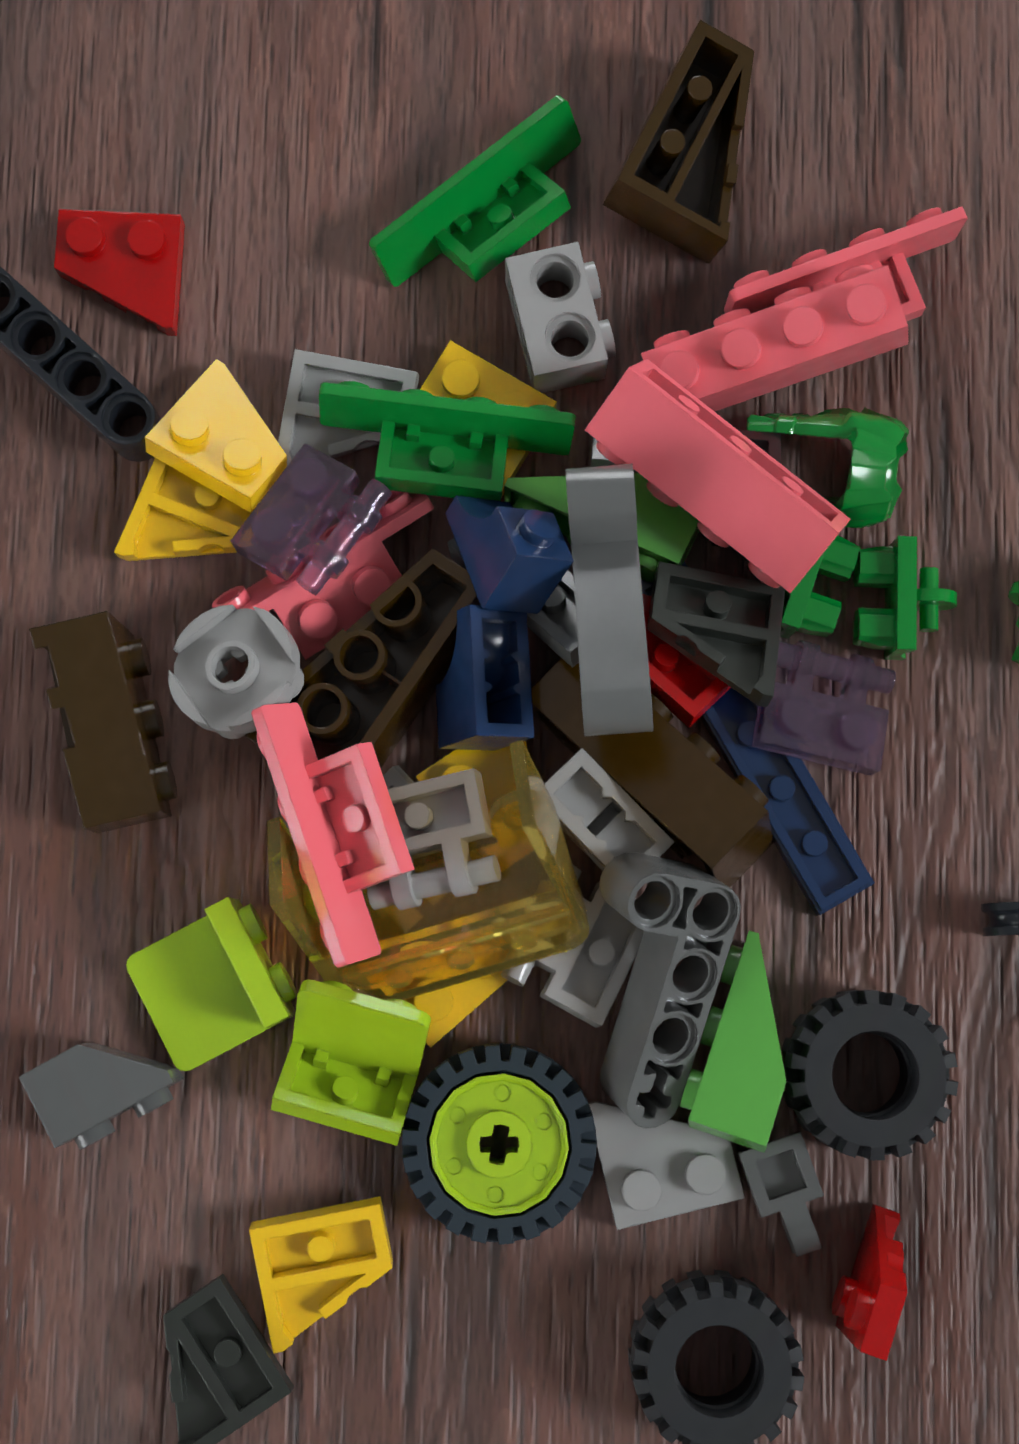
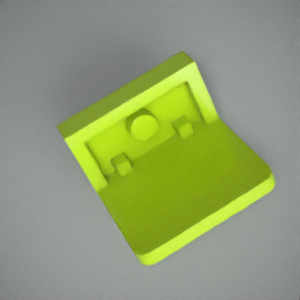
M226 897L205 908L207 916L132 954L127 960V971L175 1067L181 1071L193 1070L295 1016L296 1010L291 1000L297 998L298 993L283 964L279 962L272 965L261 942L268 939V934L252 904L243 907L240 900Z
M310 979L304 980L297 995L292 1044L272 1097L271 1110L398 1146L406 1114L418 1080L431 1017L426 1012L418 1010L414 1005L404 1000H383L355 992L347 985L337 981L326 980L319 982Z

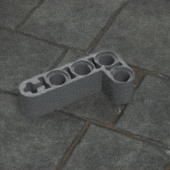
M633 463L565 469L571 550L574 560L572 565L584 736L652 732L653 711L638 549Z
M632 852L614 857L605 866L600 878L599 887L604 900L633 925L644 930L601 1067L600 1083L602 1090L636 1125L643 1128H656L666 1123L675 1114L680 1105L739 921L741 906L738 896L730 887L694 864ZM647 883L644 893L635 899L638 890ZM703 896L700 904L693 909L696 902ZM682 960L680 966L675 969L676 965Z

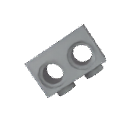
M579 242L505 258V282L531 387L541 393H546L605 379L608 357L616 355L615 342L609 320L598 321L593 300L601 298L599 277L593 261L583 262ZM556 280L566 284L570 292L560 298H551L544 295L539 290V287L547 281ZM569 337L580 341L585 350L577 356L566 357L556 352L553 344L559 339Z
M583 748L563 765L534 795V802L602 872L605 866L618 855L636 852L660 857L674 843Z

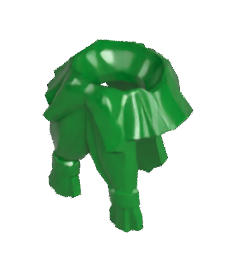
M864 407L862 412L850 408L827 409L813 416L802 413H793L792 415L767 413L764 416L751 414L747 418L746 430L848 439L852 444V456L846 491L841 497L824 498L851 519L845 527H870L891 518L895 504L902 492V488L897 482L899 460L908 451L906 439L909 430L902 421L877 413Z

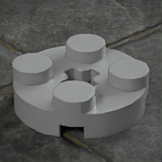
M223 605L202 613L182 631L173 649L178 653V656L174 663V674L169 670L168 684L177 706L202 728L219 733L222 737L228 739H239L247 733L257 731L251 714L252 710L262 705L290 703L291 699L300 693L304 685V674L300 668V653L294 638L275 616L264 609L254 606L255 610L249 608L236 609L233 605ZM235 657L241 663L248 660V667L245 669L246 673L241 679L236 682L231 680L222 683L221 679L228 673L227 667L224 664L229 659Z

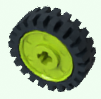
M491 1043L479 1045L460 1051L444 1060L423 1080L410 1102L403 1126L402 1158L405 1173H407L410 1187L416 1198L421 1201L430 1216L444 1224L446 1229L458 1236L461 1234L471 1238V1241L484 1244L486 1242H498L499 1245L514 1244V1241L522 1239L527 1241L540 1236L541 1232L550 1227L554 1228L581 1200L582 1194L589 1185L596 1159L597 1138L594 1118L590 1105L580 1086L561 1065L550 1057L536 1050L516 1044ZM501 1124L509 1127L508 1137H518L517 1147L507 1148L505 1158L497 1159L490 1157L491 1147L481 1146L480 1138L491 1136L494 1125Z

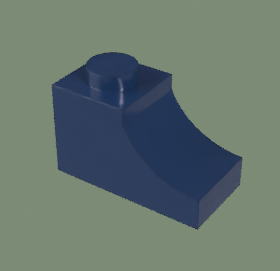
M456 495L445 513L482 609L538 614L574 562L556 518L551 512L513 508L511 502Z
M468 605L457 610V632L451 664L442 683L435 685L439 749L496 751L534 738L527 613L482 609L481 605Z

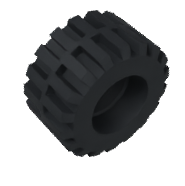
M879 990L836 992L837 995L833 997H823L811 1004L813 1009L808 1014H800L792 1024L796 1027V1030L791 1038L785 1037L781 1051L786 1052L785 1065L783 1066L787 1081V1091L783 1092V1096L787 1106L795 1111L797 1122L804 1130L814 1135L815 1139L840 1153L854 1158L856 1156L864 1157L870 1161L885 1160V1155L890 1154L900 1158L913 1153L910 1146L916 1142L926 1145L936 1136L931 1130L936 1121L946 1123L952 1111L944 1107L947 1095L957 1096L958 1081L950 1080L949 1068L958 1067L955 1052L946 1051L943 1042L949 1039L942 1026L933 1025L928 1019L931 1014L921 1005L910 1004L906 1001V997L895 993L880 992ZM862 1033H872L885 1038L893 1047L900 1066L899 1083L893 1096L883 1106L870 1112H858L845 1106L838 1098L832 1081V1068L838 1051L849 1039Z
M714 1269V1275H703L701 1270L686 1272L688 1279L676 1283L672 1278L662 1284L664 1292L656 1299L650 1295L641 1306L644 1314L640 1321L634 1320L630 1332L633 1340L632 1348H628L631 1378L642 1410L650 1423L654 1421L658 1426L660 1435L671 1444L676 1439L682 1442V1444H755L754 1440L763 1434L772 1442L782 1432L777 1425L781 1416L784 1415L792 1419L798 1407L792 1398L794 1391H803L804 1375L800 1371L798 1363L804 1361L802 1349L794 1337L793 1332L795 1330L788 1318L768 1294L763 1293L755 1283L743 1276L740 1280L732 1277L729 1271ZM716 1325L729 1326L740 1330L750 1342L752 1359L745 1378L737 1387L719 1396H701L690 1392L681 1385L677 1378L675 1365L682 1345L691 1335L703 1328Z

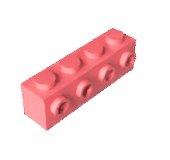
M860 265L839 274L835 278L836 284L811 292L810 287H799L789 290L774 299V306L750 314L749 309H738L725 313L713 321L714 327L690 335L687 330L666 334L654 341V349L642 352L641 356L643 360L648 359L715 412L908 345V324L889 266L886 265L873 270L872 265Z
M648 359L634 364L626 370L585 429L587 433L598 440L596 447L605 458L616 465L633 463V469L648 480L646 486L658 500L671 507L681 506L699 521L697 527L707 539L718 546L727 548L730 545L750 561L748 563L750 571L760 581L770 587L779 588L781 586L791 593L851 520Z

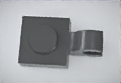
M796 1131L768 1141L765 1153L751 1148L737 1152L759 1216L763 1218L779 1212L792 1253L796 1254V1257L821 1249L822 1246L806 1202L823 1197L824 1194L801 1132Z

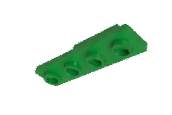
M556 95L371 238L369 246L386 280L394 287H398L435 257L443 253L473 281L477 282L503 262L505 258H508L571 209L565 190L544 174L581 143V137L569 102L560 95Z
M344 381L339 384L323 382L320 384L319 415L322 425L381 433L375 470L376 489L455 498L458 495L501 501L507 448L568 455L575 429V414L560 412L558 409L548 405L520 407L497 404L484 397H470L464 400L433 396L431 393L420 389H407L402 392L370 388L356 381Z

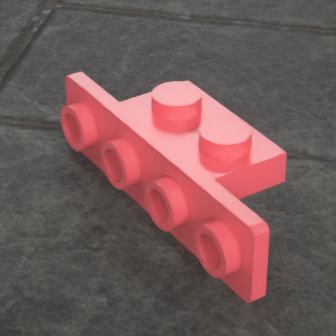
M939 207L931 208L912 217L903 228L886 234L882 228L867 231L854 238L849 243V247L831 254H827L825 249L811 251L796 259L791 264L792 268L772 275L767 270L753 272L739 279L734 284V289L729 292L724 312L749 309L750 314L774 306V299L789 290L799 287H810L811 292L836 284L835 278L848 269L860 265H872L873 270L888 265L906 321L918 318L923 314L926 306L906 258L954 241L967 221V215L963 207H958L944 213Z
M390 490L374 502L373 507L375 510L354 523L351 519L336 523L323 532L319 538L320 544L302 555L294 552L279 558L267 568V576L247 589L244 586H236L229 589L214 600L212 608L233 605L236 609L249 608L255 610L253 606L268 612L274 609L284 627L294 638L298 649L306 660L324 649V645L340 630L344 629L347 631L371 609L370 604L402 576L382 541L432 511L434 506L427 495Z
M298 703L262 705L251 712L257 730V744L267 760L278 794V807L282 817L288 824L299 857V871L309 888L320 921V934L323 943L330 951L333 963L337 968L380 955L381 947L362 890L415 869L372 742L355 744L318 760L301 707Z

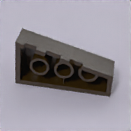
M430 550L370 604L371 609L347 631L342 629L324 645L327 649L302 670L304 685L300 693L292 698L290 703L296 702L301 707L318 760L355 744L372 742L380 768H382L435 691V685L439 684L448 672L455 648L457 610L468 605H480L466 569L438 551ZM257 731L244 735L258 746Z
M561 658L531 688L534 716L574 755L583 748L645 812L648 811L654 817L653 821L674 841L670 848L681 859L684 857L689 858L692 854L696 855L704 863L706 872L728 887H731L773 844L769 812L764 808L769 802L765 794L744 775L740 774L733 780L718 767L716 763L721 759L719 754L697 733L692 732L686 738L669 723L674 717L673 714L652 693V732L584 736L579 663L571 667Z

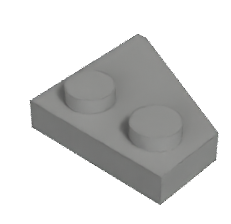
M295 349L278 439L279 445L287 455L286 472L379 445L381 435L379 432L330 427L320 423L319 390L321 383L339 384L344 381H356L370 388L402 392L407 389H417L419 381L418 372Z
M599 1101L588 1102L594 1118L598 1156L617 1230L745 1198L730 1141L690 1128L689 1123L672 1120L671 1118L656 1128H643L636 1125L619 1107Z

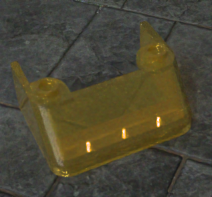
M523 740L509 744L516 790L500 797L490 809L489 818L491 830L494 834L493 837L468 843L472 860L492 855L497 857L501 869V881L479 885L477 893L457 898L452 892L423 898L421 906L405 910H399L396 905L374 910L369 903L367 888L363 889L362 893L381 947L380 955L340 968L334 965L330 951L321 938L320 921L309 888L299 871V857L291 833L280 817L267 821L270 906L324 981H337L347 985L355 992L383 1000H405L560 954L578 947L586 940L589 935L586 906L554 802ZM443 851L414 859L415 872L419 873L445 867Z

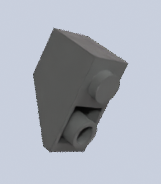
M94 1042L77 1044L19 1076L54 1148L75 1140L79 1150L115 1132L116 1130L111 1119L133 1108L138 1118L173 1100L174 1098L169 1087L185 1079L181 1071L173 1065Z

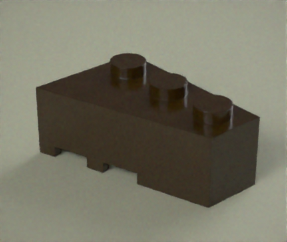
M108 611L30 628L29 631L34 649L44 647L48 650L55 686L47 688L46 693L51 710L60 708L67 747L63 748L62 752L83 828L95 833H102L171 817L169 800L177 798V786L170 762H160L156 738L164 736V725L157 701L155 699L148 701L143 677L151 675L152 671L148 650L143 638L134 639V635Z

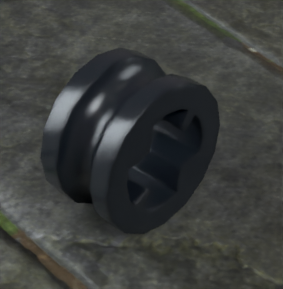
M1019 902L981 904V911L986 913L990 919L988 926L983 928V936L1019 935Z

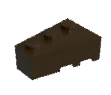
M700 20L680 53L603 205L709 264L728 242L731 222H728L732 189L737 180L739 165L736 164L740 132L745 123L754 50Z

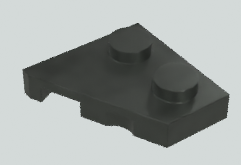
M659 561L654 575L647 630L756 705L768 707L774 696L785 589L781 586L779 588L770 587L762 581Z
M224 1274L218 1276L163 1315L166 1349L170 1352L172 1370L169 1374L171 1402L175 1403L179 1439L177 1444H217L292 1392L294 1388L293 1383Z

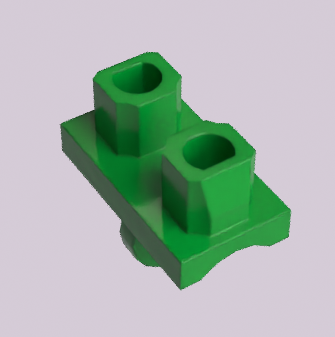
M837 536L791 593L785 590L780 637L788 639L796 631L822 637H828L833 633L841 611L842 602L814 593L812 589L817 574L844 583L848 581L861 549L859 546L841 536Z
M897 536L889 546L860 549L853 570L854 587L885 588V608H857L855 610L852 643L856 646L884 650V660H904L906 653L917 650V611H919V631L937 632L938 611L957 607V592L939 588V569L936 567L920 568L919 588L917 589V536Z

